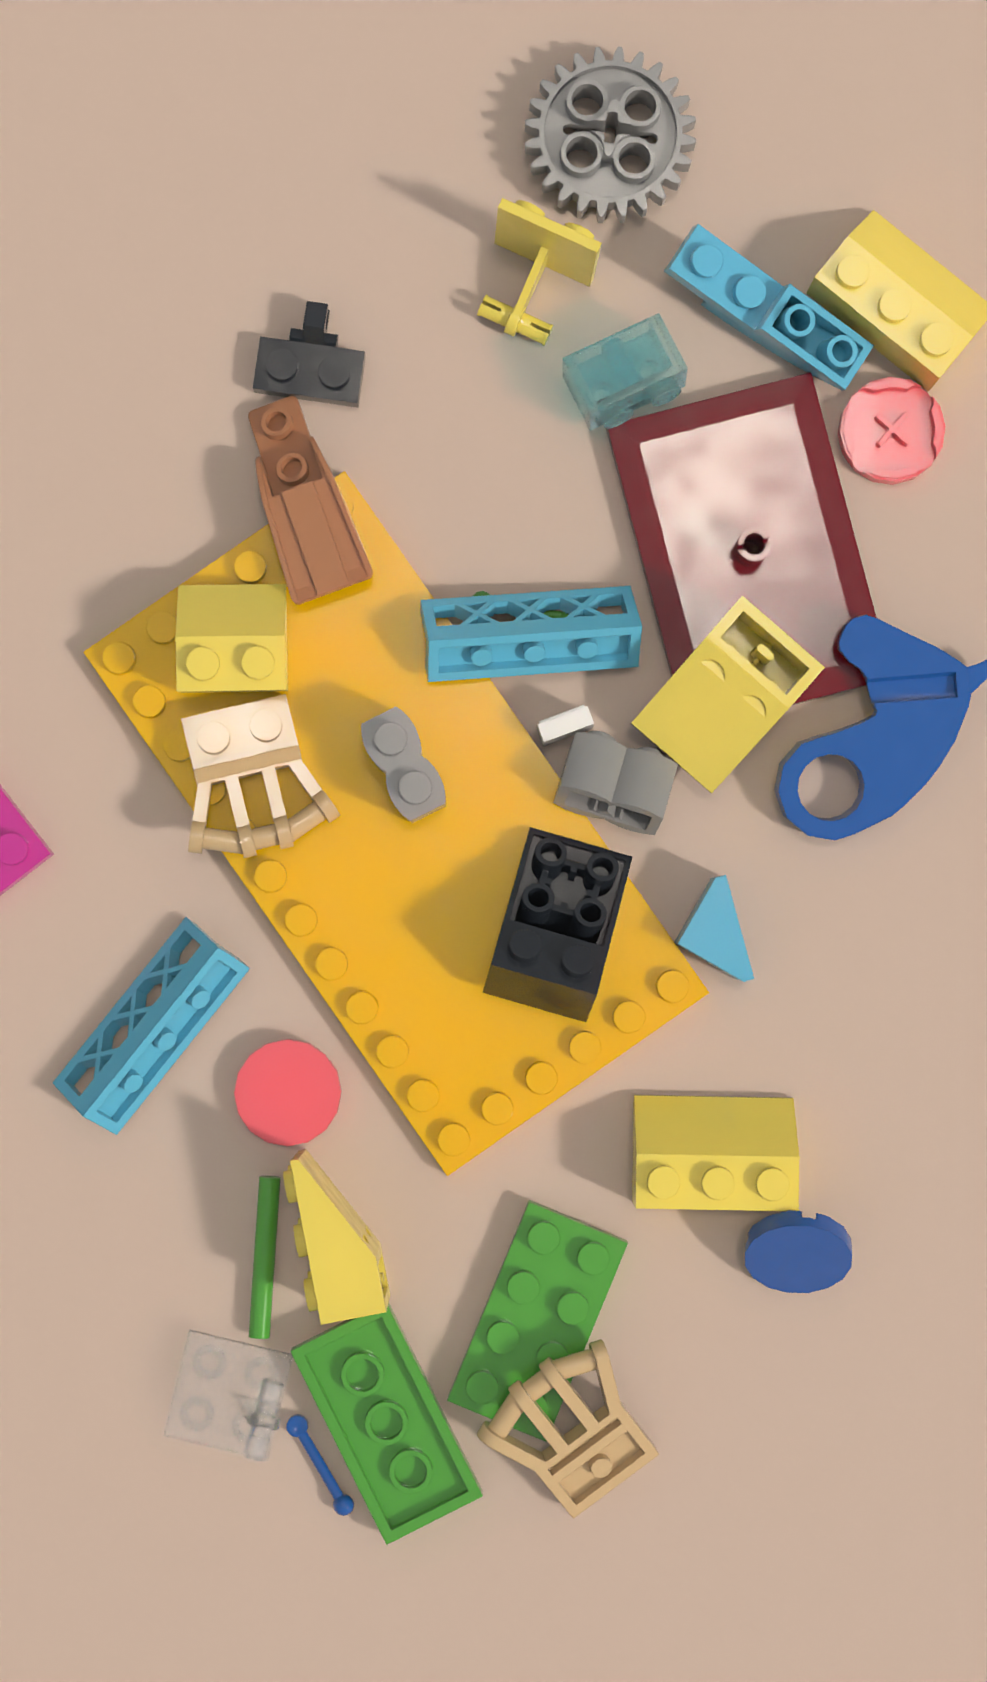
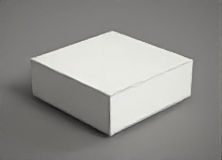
M582 705L539 721L537 732L544 747L574 736L576 732L592 729L594 721L588 706Z

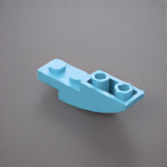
M699 224L692 227L664 270L669 276L703 299L701 305L721 320L787 362L807 373L811 372L812 376L842 391L846 390L874 346L793 285L782 286Z

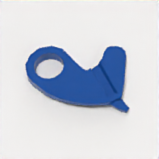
M868 615L851 618L844 624L837 640L838 650L863 675L874 709L873 714L857 723L810 737L794 745L779 763L774 788L783 816L807 836L834 841L854 835L893 816L927 784L950 751L968 710L971 693L987 679V660L966 667L940 648L878 618ZM831 754L844 757L855 768L859 779L858 796L853 805L842 815L829 819L819 818L809 814L800 801L798 793L799 777L805 767L814 759Z

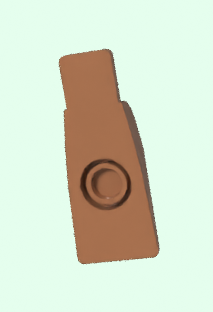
M289 396L250 411L248 419L261 457H256L255 460L261 499L292 601L300 605L370 579L373 575V570L356 526L314 437L310 435L298 399L295 396Z

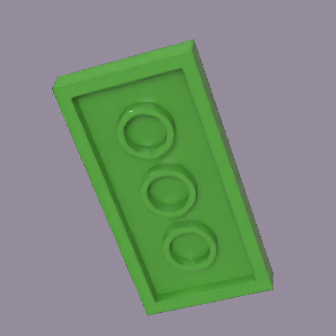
M529 1200L451 1387L447 1401L493 1419L510 1393L508 1387L517 1380L524 1383L539 1372L540 1368L538 1365L545 1359L550 1357L552 1360L584 1351L628 1245L627 1240ZM573 1377L567 1379L569 1383H571ZM553 1388L536 1402L554 1423L563 1399ZM523 1412L513 1428L547 1442Z
M389 1303L385 1313L346 1320L292 1347L290 1352L386 1545L483 1496V1490Z

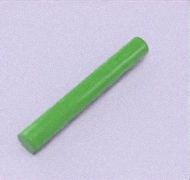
M259 1176L248 1336L254 1339L270 1338L281 1178L278 1176Z

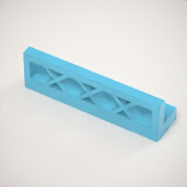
M631 586L421 600L420 613L426 638L425 669L428 682L639 666L642 623ZM606 606H621L623 613L605 615L596 609ZM548 610H561L569 615L564 618H551L543 613ZM504 613L516 617L515 620L499 622L490 618L494 614ZM456 617L463 622L460 625L437 626L435 618Z
M185 917L53 1081V1084L83 1117L117 1135L250 968L238 957L217 944L196 923ZM192 939H195L201 946L187 963L179 965L180 953ZM162 984L161 996L153 1005L146 1007L148 993L155 985ZM129 1025L127 1038L120 1047L112 1049L115 1034L121 1027ZM95 1067L94 1079L81 1094L74 1085L88 1068Z

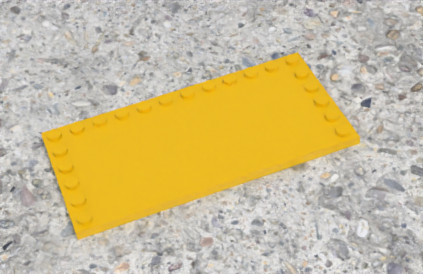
M343 471L335 477V480L348 506L372 567L373 575L370 579L303 604H295L290 597L268 523L180 584H286L288 691L177 692L175 634L178 586L86 649L83 653L193 811L197 783L181 718L286 694L302 761L335 805L340 816L330 823L325 819L295 840L293 847L281 849L280 845L256 850L257 855L244 858L243 854L221 852L446 1176H449L709 994V991L630 878L627 877L598 993L587 1022L483 993L530 827L609 850V848L586 816L570 812L553 803L560 778L490 678L428 682L425 669L426 638L420 609L421 600L434 598L347 473ZM447 617L435 618L437 626L452 625ZM394 707L401 709L414 724L421 742L422 756L437 770L446 794V807L414 823L404 818L393 804L387 790L386 774L372 761L362 739V723ZM289 767L276 770V775L287 819H289L313 801ZM262 773L240 778L239 782L250 828L254 829L274 824ZM226 782L212 785L206 828L237 832Z

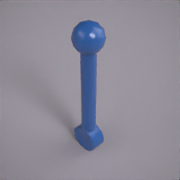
M301 1414L291 1416L286 1425L287 1431L291 1436L298 1437L334 1498V1511L342 1516L350 1514L354 1508L353 1499L349 1495L343 1494L307 1432V1419Z

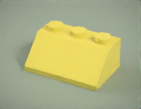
M875 210L848 235L816 274L806 292L837 319L873 344L874 349L928 392L987 321V301Z
M634 1095L632 1202L636 1209L799 1211L800 1156L794 1098Z

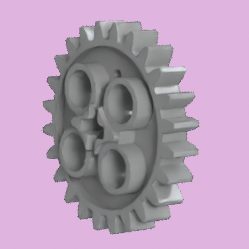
M595 47L593 63L589 64L585 62L579 53L574 54L572 72H569L560 64L555 66L554 75L558 83L557 85L544 79L540 82L539 91L546 100L531 98L529 111L538 118L525 120L524 132L535 136V138L525 142V154L539 156L531 163L532 175L548 174L542 182V192L544 194L556 188L561 190L557 204L559 208L567 205L572 199L578 202L577 218L581 219L588 208L592 207L596 208L598 223H603L607 210H615L619 222L624 223L627 207L631 206L634 207L641 217H644L647 212L646 199L650 198L659 206L664 205L666 195L662 186L677 191L680 187L681 179L675 171H689L692 160L682 153L694 151L696 138L683 133L694 129L696 118L691 115H680L689 106V95L673 98L672 95L677 89L679 79L673 77L662 83L659 79L663 64L658 62L647 71L642 68L643 52H639L633 61L628 63L624 62L622 47H617L613 60H605L601 48ZM581 98H590L599 104L600 110L593 115H583L574 109L573 104ZM640 103L646 105L653 115L645 121H636L630 118L625 110L632 104ZM571 127L576 132L568 135L563 132V129ZM605 128L615 129V143L604 141ZM653 136L657 142L650 144L644 138ZM583 149L591 153L595 161L588 167L579 168L573 166L568 161L567 156L574 150ZM628 155H635L645 161L647 168L640 173L632 174L626 172L619 162Z

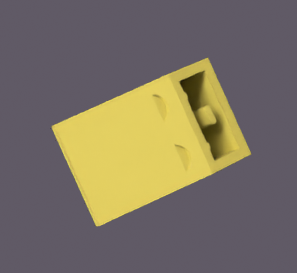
M741 596L631 724L706 790L713 793L825 667L746 598Z
M307 1149L298 1150L290 1160L291 1165H288V1170L283 1171V1179L289 1204L298 1202L301 1218H298V1224L293 1225L298 1256L299 1258L308 1256L311 1270L308 1271V1278L303 1281L309 1312L318 1310L321 1325L385 1313L390 1299V1290L380 1241Z

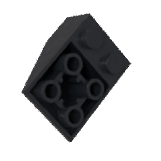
M530 827L483 993L587 1022L598 993L632 856Z

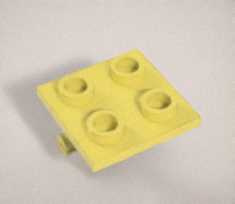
M502 198L497 210L494 244L534 261V264L514 308L486 294L483 298V303L479 307L477 316H482L504 326V333L514 337L516 333H519L545 346L554 325L525 313L545 267L590 287L594 279L602 243L594 240V235L588 229L578 224L568 222L565 225H561L546 218L545 213L530 202L517 200L513 203Z

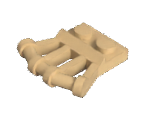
M286 694L181 718L197 783L188 852L202 854L203 849L243 854L244 858L256 856V850L275 845H280L281 849L293 847L295 840L325 819L330 823L340 816L335 805L302 761ZM289 767L313 801L289 819H287L276 775V770ZM262 773L274 824L251 829L239 779ZM226 782L237 832L206 828L212 785Z
M602 1339L589 1343V1349L555 1360H552L550 1357L545 1359L538 1365L540 1368L539 1372L524 1383L517 1380L508 1387L510 1393L491 1422L484 1421L477 1431L478 1438L485 1445L534 1470L573 1519L659 1455L655 1445L620 1401L610 1358ZM596 1370L604 1405L593 1413L569 1383L568 1378ZM553 1388L581 1422L565 1435H562L536 1402ZM523 1412L550 1444L542 1452L508 1435Z

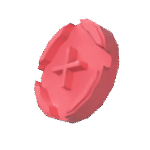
M886 377L870 381L852 395L840 415L837 436L842 455L855 472L872 482L894 485L913 480L932 465L943 447L946 426L940 405L933 396L930 397L926 391L921 389L922 386L910 379Z
M284 1039L269 1042L249 1055L238 1072L234 1096L238 1114L250 1132L267 1143L293 1146L307 1143L327 1129L338 1112L342 1089L338 1070L325 1053L309 1042Z

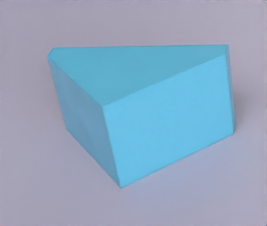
M722 875L711 878L674 943L739 981L753 980L752 968L727 877Z

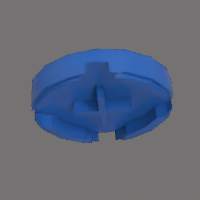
M793 1210L772 1214L754 1224L748 1232V1240L745 1243V1267L755 1280L768 1288L782 1292L811 1293L827 1289L843 1280L852 1267L851 1237L844 1226L826 1215L816 1213V1219L802 1217V1211Z

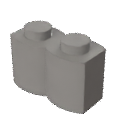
M394 707L362 723L361 733L366 751L375 765L386 774L389 796L401 815L411 823H414L446 807V794L441 777L435 767L422 756L421 742L410 718L401 709Z
M576 732L568 751L553 803L579 815L605 819L626 830L655 835L665 814L678 764L666 758L663 752L655 748H626L605 732Z

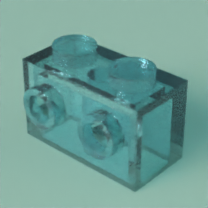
M659 313L562 358V377L590 431L602 425L606 429L617 427L633 416L634 410L649 403H652L653 406L666 404L675 399L681 393V388L685 387L688 368Z

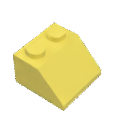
M286 584L178 585L175 634L176 691L180 693L288 691Z

